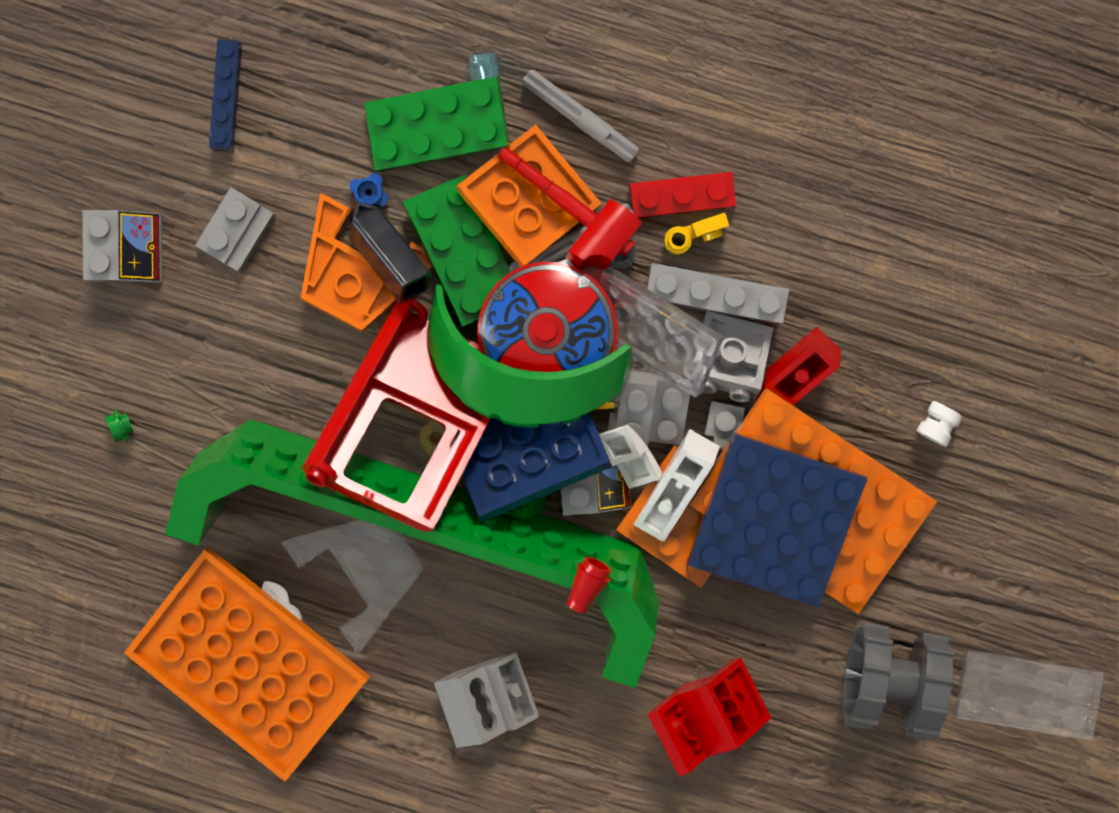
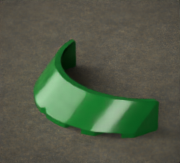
M436 284L428 323L430 353L444 384L460 398L463 404L476 413L489 419H499L504 424L519 427H539L540 424L556 422L567 424L580 420L582 415L595 410L606 402L610 404L621 395L633 367L631 345L624 344L601 360L571 370L536 372L513 368L487 357L467 342L449 316L444 287Z

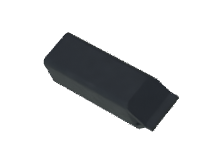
M353 198L349 219L352 222L350 241L400 304L424 293L428 289L431 272L380 208L359 203L356 198Z

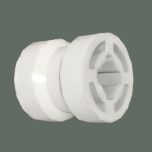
M932 401L928 408L929 415L927 419L920 422L916 432L943 447H947L951 440V431L954 427L959 426L963 416L943 404Z

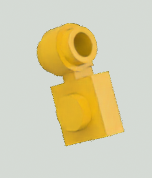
M722 213L692 223L686 227L675 226L670 228L664 236L666 250L671 254L680 255L690 248L692 239L702 237L705 243L722 237V230L729 226L726 214ZM680 235L684 241L683 245L675 246L672 243V236Z

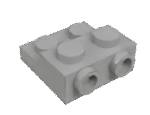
M707 311L690 378H692V384H696V389L706 394H713L716 390L730 393L729 397L738 402H748L750 398L756 399L762 387L773 327Z
M631 371L621 395L612 401L618 403L617 413L610 412L608 431L629 425L640 436L647 447L648 442L680 445L683 441L692 378Z

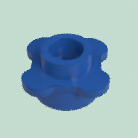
M372 173L369 178L354 179L350 183V190L354 192L355 198L359 203L385 206L389 199L381 185L383 179L377 173ZM369 189L372 190L371 196L366 195V191Z

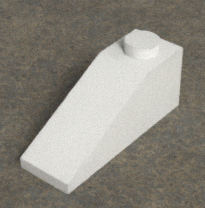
M689 429L637 517L634 526L664 542L714 465L720 446Z

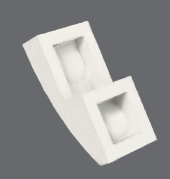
M629 425L599 434L612 466H618L629 489L660 479L662 471L640 436Z

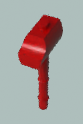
M508 147L501 151L498 156L501 161L543 192V195L546 194L555 204L587 228L570 248L566 259L578 269L588 265L609 267L619 254L626 257L635 245V242L631 239L642 224L631 211L610 199L599 214H597L571 193L555 184L554 180L551 181L523 160V157H519Z

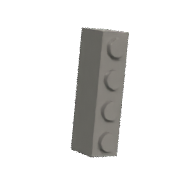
M652 263L649 269L644 300L780 325L783 324L789 289Z

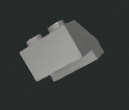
M517 652L505 654L464 668L434 682L456 748L484 744L506 731L516 730L539 717Z

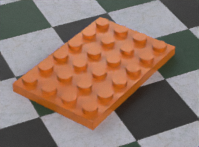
M765 388L735 433L865 475L868 478L825 589L826 594L859 614L937 501ZM731 439L689 502L691 507L702 514L705 513Z
M210 547L202 551L124 652L125 655L284 782H286L370 677V675Z

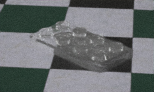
M610 266L603 270L599 285L608 295L616 314L618 324L617 348L619 349L624 344L631 345L634 359L695 398L703 393L724 336Z
M965 648L954 716L958 719L1093 741L1104 673L1085 668Z

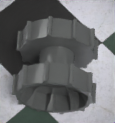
M862 622L861 627L855 628V634L850 649H848L841 707L845 718L844 725L871 730L872 725L878 726L884 705L891 703L902 705L901 721H903L905 736L931 740L932 736L939 737L940 729L946 715H948L951 689L954 683V651H952L949 644V637L922 633L921 638L914 639L909 659L905 660L892 657L893 640L890 639L888 626Z

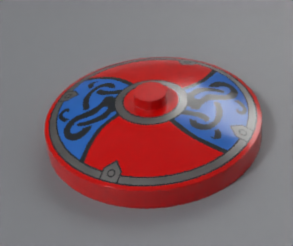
M537 262L510 272L490 291L479 315L478 344L482 354L513 368L536 372L564 371L589 365L616 351L618 324L608 295L590 275L564 263Z

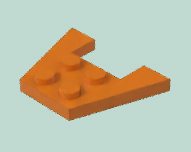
M320 193L300 298L301 301L363 333L396 303L397 299L359 251L336 240L350 215L351 209ZM411 242L409 245L427 269L431 271L432 266L423 248Z

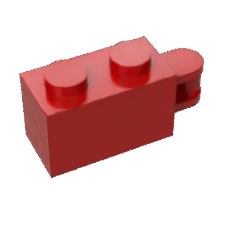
M816 326L766 369L765 382L762 384L756 401L765 388H767L785 401L795 405L840 367L841 349Z

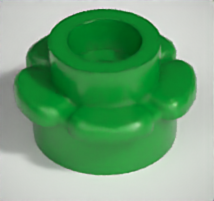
M113 410L114 414L105 417L115 443L123 439L127 442L129 441L127 434L134 432L126 413L119 415L117 410Z

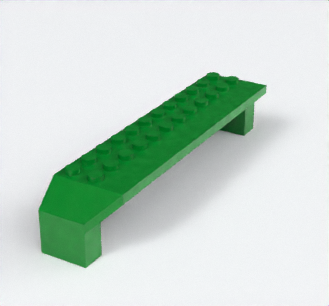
M249 419L200 451L178 479L165 535L198 546L219 517L224 496L252 484L572 589L578 563H583L585 557L600 560L611 568L609 574L611 580L595 600L613 630L607 646L602 678L636 688L655 637L660 603L640 546L542 514L523 521L503 513L481 522L469 491L456 486L434 529L429 532L421 531L327 486L318 487L313 485L305 478L306 474L302 466L314 447L316 440ZM356 453L353 454L343 472L346 478L402 504L408 502L422 476Z

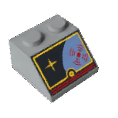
M82 210L84 281L93 283L162 282L161 213L123 210Z
M617 465L561 489L563 516L631 508L630 489Z

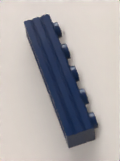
M217 40L209 148L215 151L234 152L243 47L239 41Z

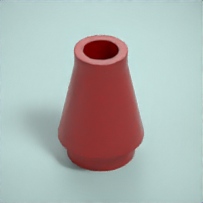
M585 557L583 563H578L571 593L566 602L567 606L576 612L585 614L591 603L610 582L609 574L611 568L592 557Z

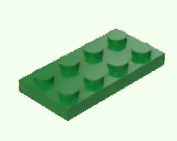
M496 76L364 103L375 171L378 172L510 147L500 78Z
M466 174L409 198L402 203L440 285L444 287L446 298L460 328L479 320L482 306L490 291L503 277L511 272L495 236L456 191L457 185L467 178Z

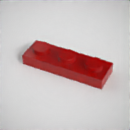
M733 172L630 183L629 185L632 211L637 218L736 207Z

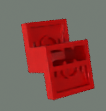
M741 657L730 660L713 675L683 684L647 713L678 776L690 773L707 757L738 749L772 718Z

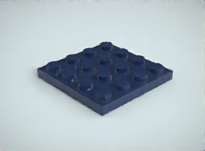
M589 412L582 415L580 420L562 424V422L540 424L539 427L513 426L504 424L499 419L492 418L489 420L462 475L481 522H484L612 468V464Z
M734 432L688 556L687 564L688 566L819 608L868 478L865 475Z

